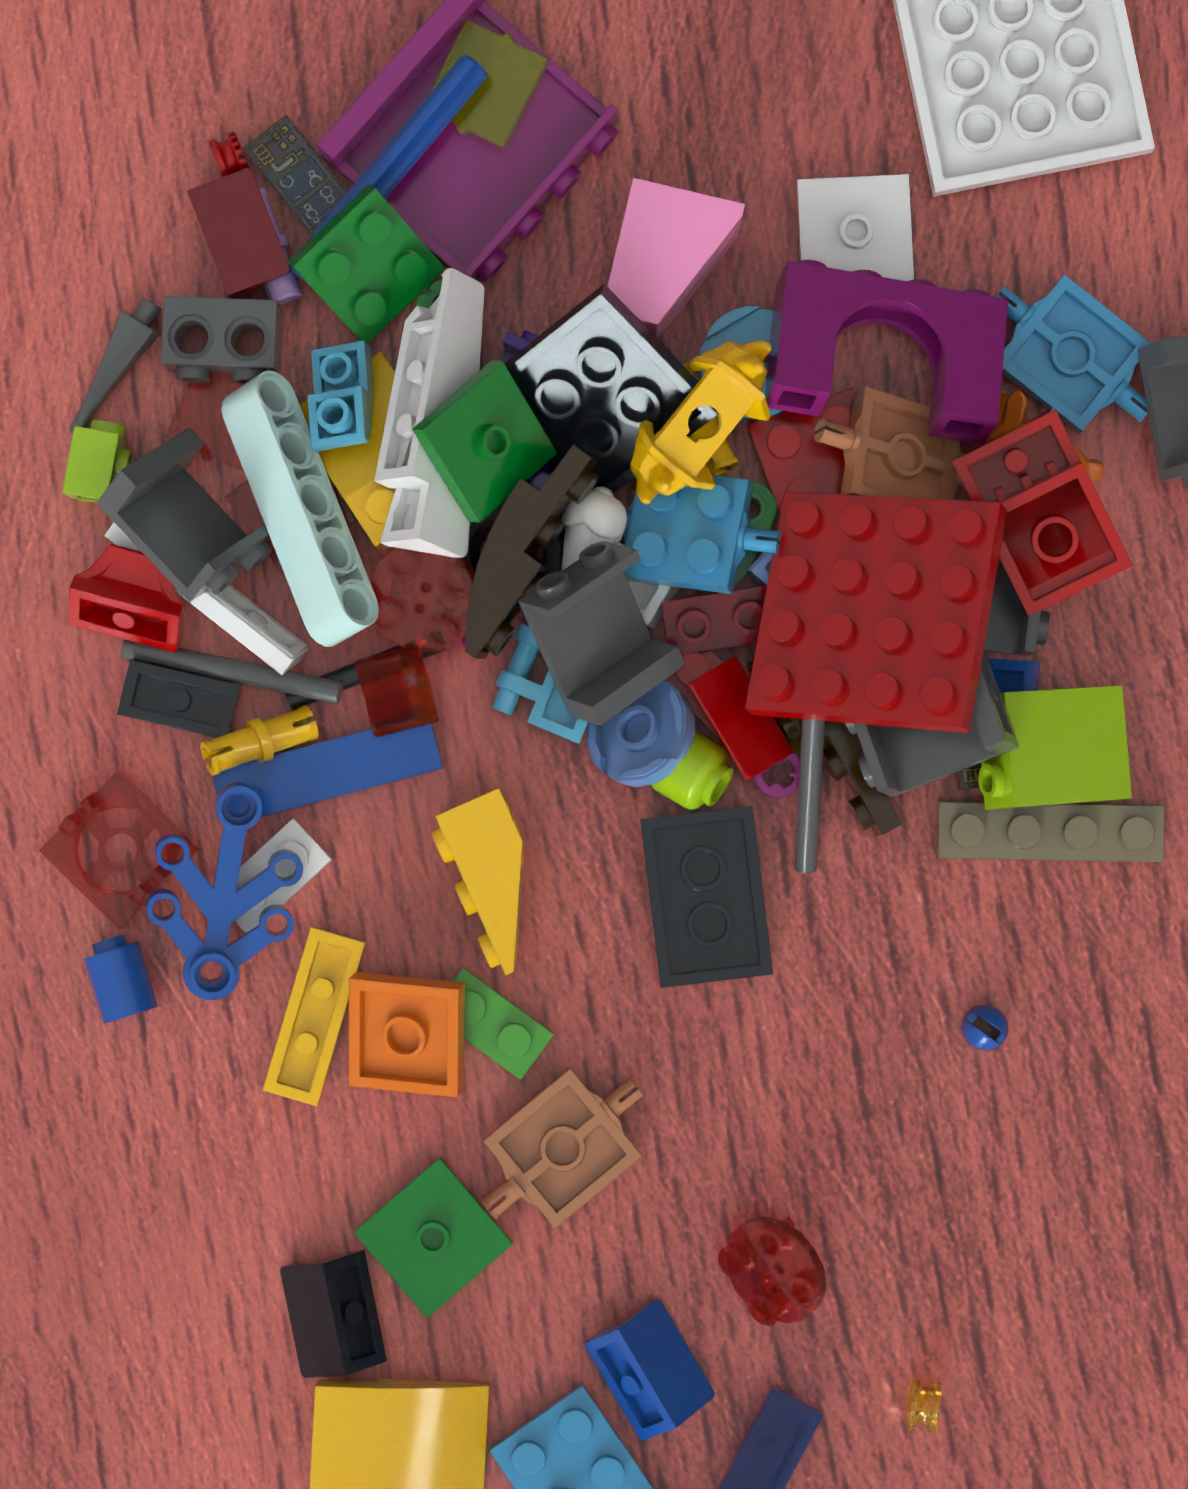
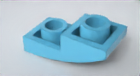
M363 340L311 350L314 394L307 395L311 449L314 452L368 443L373 407L371 347Z

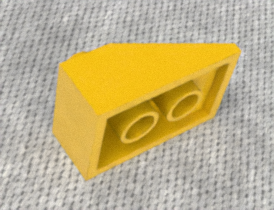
M382 352L372 357L373 407L369 442L318 451L327 474L379 553L389 547L380 542L396 488L390 489L374 481L395 371ZM307 399L300 404V407L310 430Z

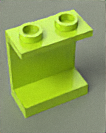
M1122 685L1000 693L1020 747L981 762L978 782L980 791L984 796L985 810L1132 799Z

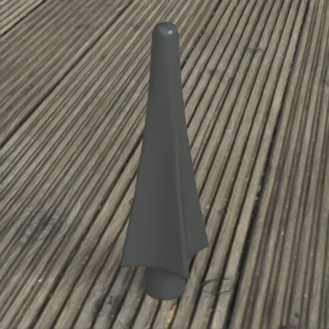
M143 297L132 315L122 310L120 311L93 383L70 426L72 435L74 426L86 428L111 391L161 335V333L151 328L162 310L161 307Z

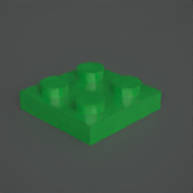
M370 184L358 193L287 261L358 341L364 340L367 344L446 269L378 190Z

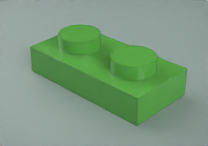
M463 967L454 979V982L465 983L464 1039L521 1080L554 1033Z

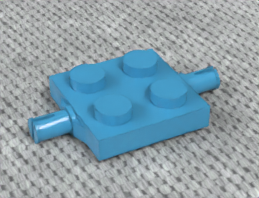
M1065 274L1046 297L1035 302L1032 306H1029L1009 290L1006 285L1003 287L996 298L1008 299L1007 317L1017 324L1013 330L1010 343L1004 349L1002 373L1048 410L1056 409L1060 419L1078 434L1086 428L1100 410L1111 405L1113 402L1137 419L1139 423L1148 414L1146 398L1128 383L1131 381L1135 365L1139 362L1138 349L1152 343Z
M712 475L716 483L713 490L686 486L670 496L658 494L647 505L640 501L636 492L635 498L628 512H626L627 522L623 535L625 547L636 549L641 560L625 570L624 574L627 581L732 594L737 568L746 555V551L751 550L778 555L780 545L777 542L781 541L782 531L751 528L748 512L754 486L747 479Z

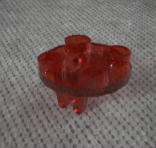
M394 548L378 562L369 580L379 606L378 618L372 626L377 632L385 635L388 640L407 650L421 652L449 650L459 639L466 635L470 591L475 576L473 569L462 557H449ZM422 583H429L431 585V589L425 590L422 587ZM422 603L425 606V610L419 611L416 608V604Z
M766 1216L747 1219L729 1235L726 1246L719 1251L718 1255L720 1268L729 1276L735 1291L748 1305L751 1316L757 1322L766 1326L774 1325L777 1321L788 1324L805 1320L822 1304L827 1289L826 1272L816 1249L800 1231L794 1228L795 1224L789 1216L783 1220Z

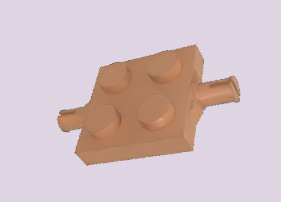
M867 386L856 391L854 394L851 423L848 427L822 418L818 421L814 432H818L814 435L815 442L843 449L845 467L841 494L952 500L958 486L964 487L951 461V458L962 453L960 441L928 436L931 407Z
M570 1067L484 1138L483 1142L501 1163L505 1178L507 1179L487 1197L481 1199L485 1208L488 1209L502 1196H506L490 1209L489 1213L497 1219L500 1214L522 1197L523 1200L536 1206L556 1229L639 1160L642 1154L624 1133L620 1118L618 1117L641 1097H644V1094L637 1087L622 1101L619 1100L636 1086L635 1083L628 1077L623 1084L603 1099L598 1094L590 1091Z

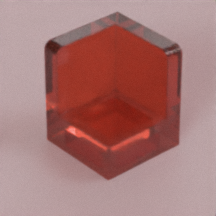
M419 644L359 659L355 662V669L365 698L373 736L381 737L439 721L430 678Z

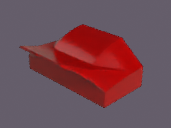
M110 544L89 569L74 576L69 587L68 625L174 653L177 652L183 637L184 604L175 592L174 585L143 552Z

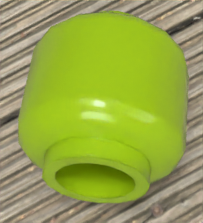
M695 729V737L686 756L680 760L668 777L653 784L652 788L688 810L699 809L704 804L713 806L722 797L733 776L734 770L728 765L729 754L723 745Z

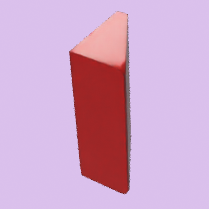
M735 655L691 681L687 686L745 781H748L794 753L773 717L752 715L745 709L750 678Z

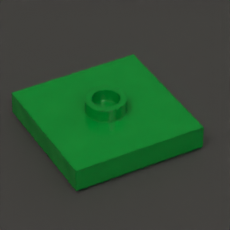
M491 360L412 428L470 522L480 523L509 497L520 478L528 480L557 454L503 361Z
M441 1157L436 1159L354 1231V1234L426 1318L432 1315L513 1245L511 1238Z

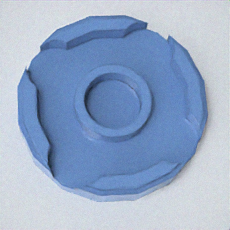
M664 680L601 726L589 722L587 726V747L594 764L617 783L632 787L653 785L668 777L678 763L687 755L695 737V714L688 697L669 681Z

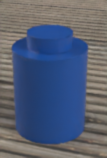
M120 935L92 944L94 956L85 958L84 961L104 1024L158 1007L139 942L127 945L125 936Z

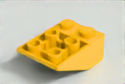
M498 788L435 816L440 828L432 831L431 834L444 863L455 860L463 881L454 884L467 915L478 912L487 933L477 938L490 968L501 964L505 975H508L517 968L525 841L503 791Z

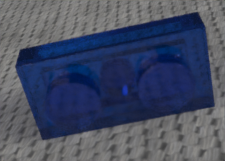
M771 1385L724 1474L719 1488L785 1489L823 1417L822 1411Z

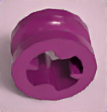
M795 753L778 762L782 763L787 760L793 767L794 773L787 774L788 777L793 779L786 788H783L779 783L768 786L762 777V773L769 772L766 769L753 777L757 789L764 795L772 798H784L793 794L799 788L800 758Z

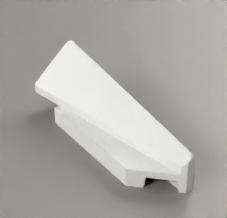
M448 268L441 275L443 279L440 295L431 307L425 308L417 305L405 320L374 481L390 489L396 488L380 543L389 547L460 558L465 557L468 553L470 521L464 515L412 430L480 369L485 289L483 284L454 268Z

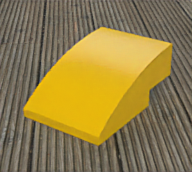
M377 1378L376 1382L319 1379L315 1385L309 1489H484L490 1384Z

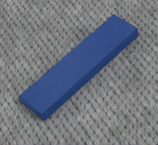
M426 714L276 754L272 760L260 763L257 760L250 761L222 771L220 774L212 777L217 795L223 787L231 783L242 782L252 786L259 794L262 802L261 817L441 770L444 767L430 715ZM235 795L229 799L227 808L234 814H241L248 808L249 800L245 796Z

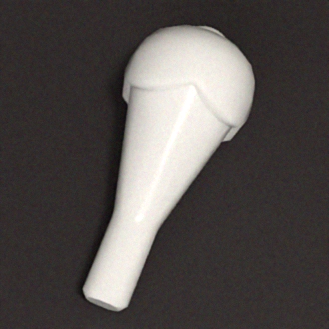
M602 486L594 488L580 504L571 500L562 514L561 520L565 523L561 571L579 560V554L588 546L603 541L613 543L622 539L627 522L626 509L621 501L614 498L610 489Z

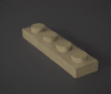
M937 802L936 858L1164 862V806L1054 804L985 810V803Z

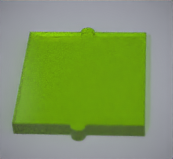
M466 20L430 93L461 56L467 55L476 60L487 72V79L451 120V123L457 125V130L462 135L471 132L505 149L549 60L514 43V38L508 33L500 36Z

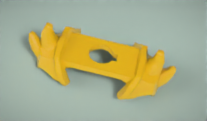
M732 340L706 351L700 356L694 357L690 360L689 368L692 372L705 370L704 375L661 430L654 435L652 422L645 420L640 423L630 465L632 473L637 478V496L643 504L651 503L658 494L670 496L686 486L713 490L716 483L705 464L742 417L747 416L752 419L769 420L771 415L762 389L768 372L764 360L772 349L770 343L762 340H753L746 344H741ZM703 405L713 407L719 416V424L716 431L708 437H697L695 441H692L686 436L690 431L688 426L690 414L697 407Z

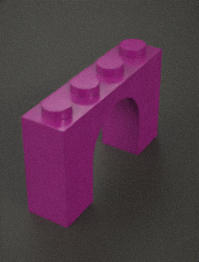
M788 260L776 285L770 338L772 349L768 357V372L764 394L768 408L819 416L831 394L837 337L848 329L859 325L882 324L896 328L909 335L920 345L930 362L933 374V388L928 436L981 444L987 440L999 420L1008 299L991 297L989 293L978 289L957 291L936 287L934 283L922 279L901 281L884 278L879 273L871 270H855L851 272L828 268L825 264L816 260H801L798 262Z

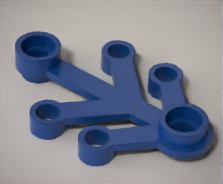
M242 782L226 785L216 797L215 809L220 822L223 824L213 887L191 859L189 845L181 835L175 833L166 834L155 845V856L158 864L162 868L172 871L207 917L205 941H202L181 916L180 900L171 890L158 889L149 895L146 901L147 915L154 924L165 929L186 957L183 966L184 982L191 993L205 1000H218L229 995L238 984L240 978L239 966L273 941L279 942L287 939L294 929V921L290 911L282 905L274 904L266 907L261 912L258 926L228 945L232 922L282 886L287 887L296 884L303 874V865L299 856L291 850L283 849L275 852L270 857L268 868L237 889L246 830L256 825L262 815V802L259 794L252 786ZM235 795L245 796L249 800L248 808L241 814H234L227 808L229 799ZM166 844H179L183 848L182 856L176 861L164 859L161 851ZM282 859H290L296 863L294 873L288 877H281L275 873V866ZM163 898L171 900L174 904V910L170 915L161 917L153 912L152 908L157 900ZM274 914L283 915L287 919L285 928L279 932H272L266 928L267 919ZM210 961L217 962L222 967L221 974L214 979H207L200 973L202 966Z

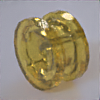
M912 1378L910 1380L905 1409L906 1430L914 1431L916 1426L921 1425L926 1428L927 1433L935 1434L941 1406L940 1382L932 1381L930 1386L924 1387L920 1384L919 1379Z

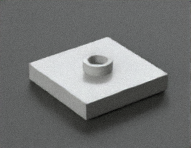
M909 174L797 179L796 194L800 261L816 260L822 262L828 268L851 272L855 270H871L879 273L884 278L901 281L914 280Z

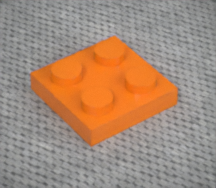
M355 972L349 978V1086L458 1098L464 1090L465 983Z

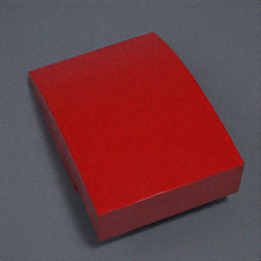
M1052 408L951 458L971 501L1000 502L1007 509L999 558L1028 617L1133 566L1056 409Z

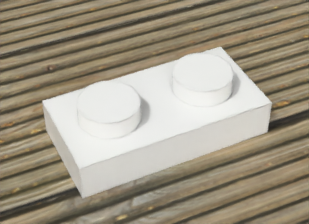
M295 818L290 820L240 867L237 889L268 868L270 857L279 850L287 849L295 852L303 865L302 877L296 884L287 887L282 886L235 920L245 933L259 925V916L266 907L274 904L285 905L333 860ZM282 859L276 864L275 873L281 877H288L294 873L296 863L290 859Z

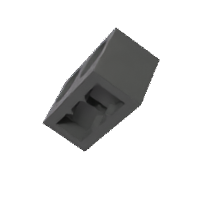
M164 296L161 364L169 372H176V380L192 383L210 382V374L232 375V382L238 384H246L267 370L275 371L281 375L284 310L277 300ZM201 328L208 332V342L202 351L196 354H187L182 351L181 342L188 331ZM251 330L262 332L265 341L262 349L253 356L238 354L237 342L242 334Z

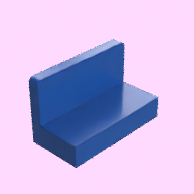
M658 1299L646 1304L626 1321L596 1333L583 1343L641 1441L677 1428L715 1395L713 1388L664 1305Z

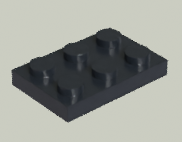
M753 806L640 819L660 987L665 988L772 975L773 968Z

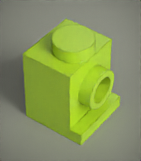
M92 420L91 428L74 426L62 493L71 499L97 503L120 470L133 463V451L126 449L127 440L123 438L125 426L102 420Z

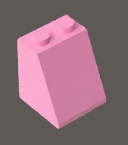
M633 178L607 287L657 339L661 337L738 238L745 204Z

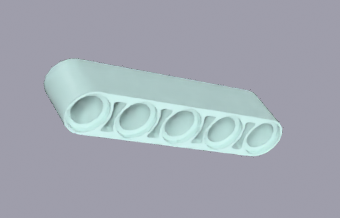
M267 370L226 396L222 402L221 411L304 625L310 636L317 643L325 647H333L374 624L379 613L378 602L319 452H314L311 449L310 430L292 386L282 375L275 371Z

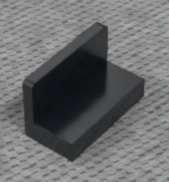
M365 1250L350 1251L317 1262L297 1263L281 1267L280 1273L300 1372L304 1378L346 1376L387 1362Z

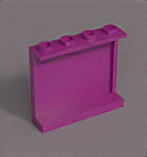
M444 0L316 145L321 157L354 185L459 58L467 55L476 60L487 72V79L385 200L445 266L454 268L476 281L481 277L485 282H488L508 259V256L503 251L517 236L522 240L527 239L542 222L545 214L540 210L554 194L560 199L563 198L577 183L582 175L577 168L592 152L596 157H599L611 145L619 133L614 127L618 123V109L613 104L606 108L484 0Z

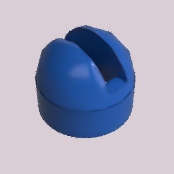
M978 1005L971 1008L965 1014L961 1025L962 1034L967 1043L972 1047L983 1051L993 1050L1005 1041L1008 1034V1022L1004 1014L997 1008L989 1005ZM978 1016L1000 1031L995 1040L990 1038L984 1031L972 1025Z

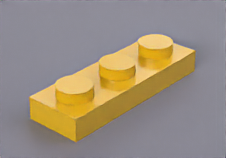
M316 927L310 928L263 1091L310 1105H319L349 1004V978L355 972H358L367 942Z

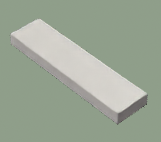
M113 522L104 536L117 546L142 552ZM231 584L217 595L207 590L189 602L281 675L298 665L309 650L306 643ZM175 588V592H177L180 596H182L185 600H187V599Z

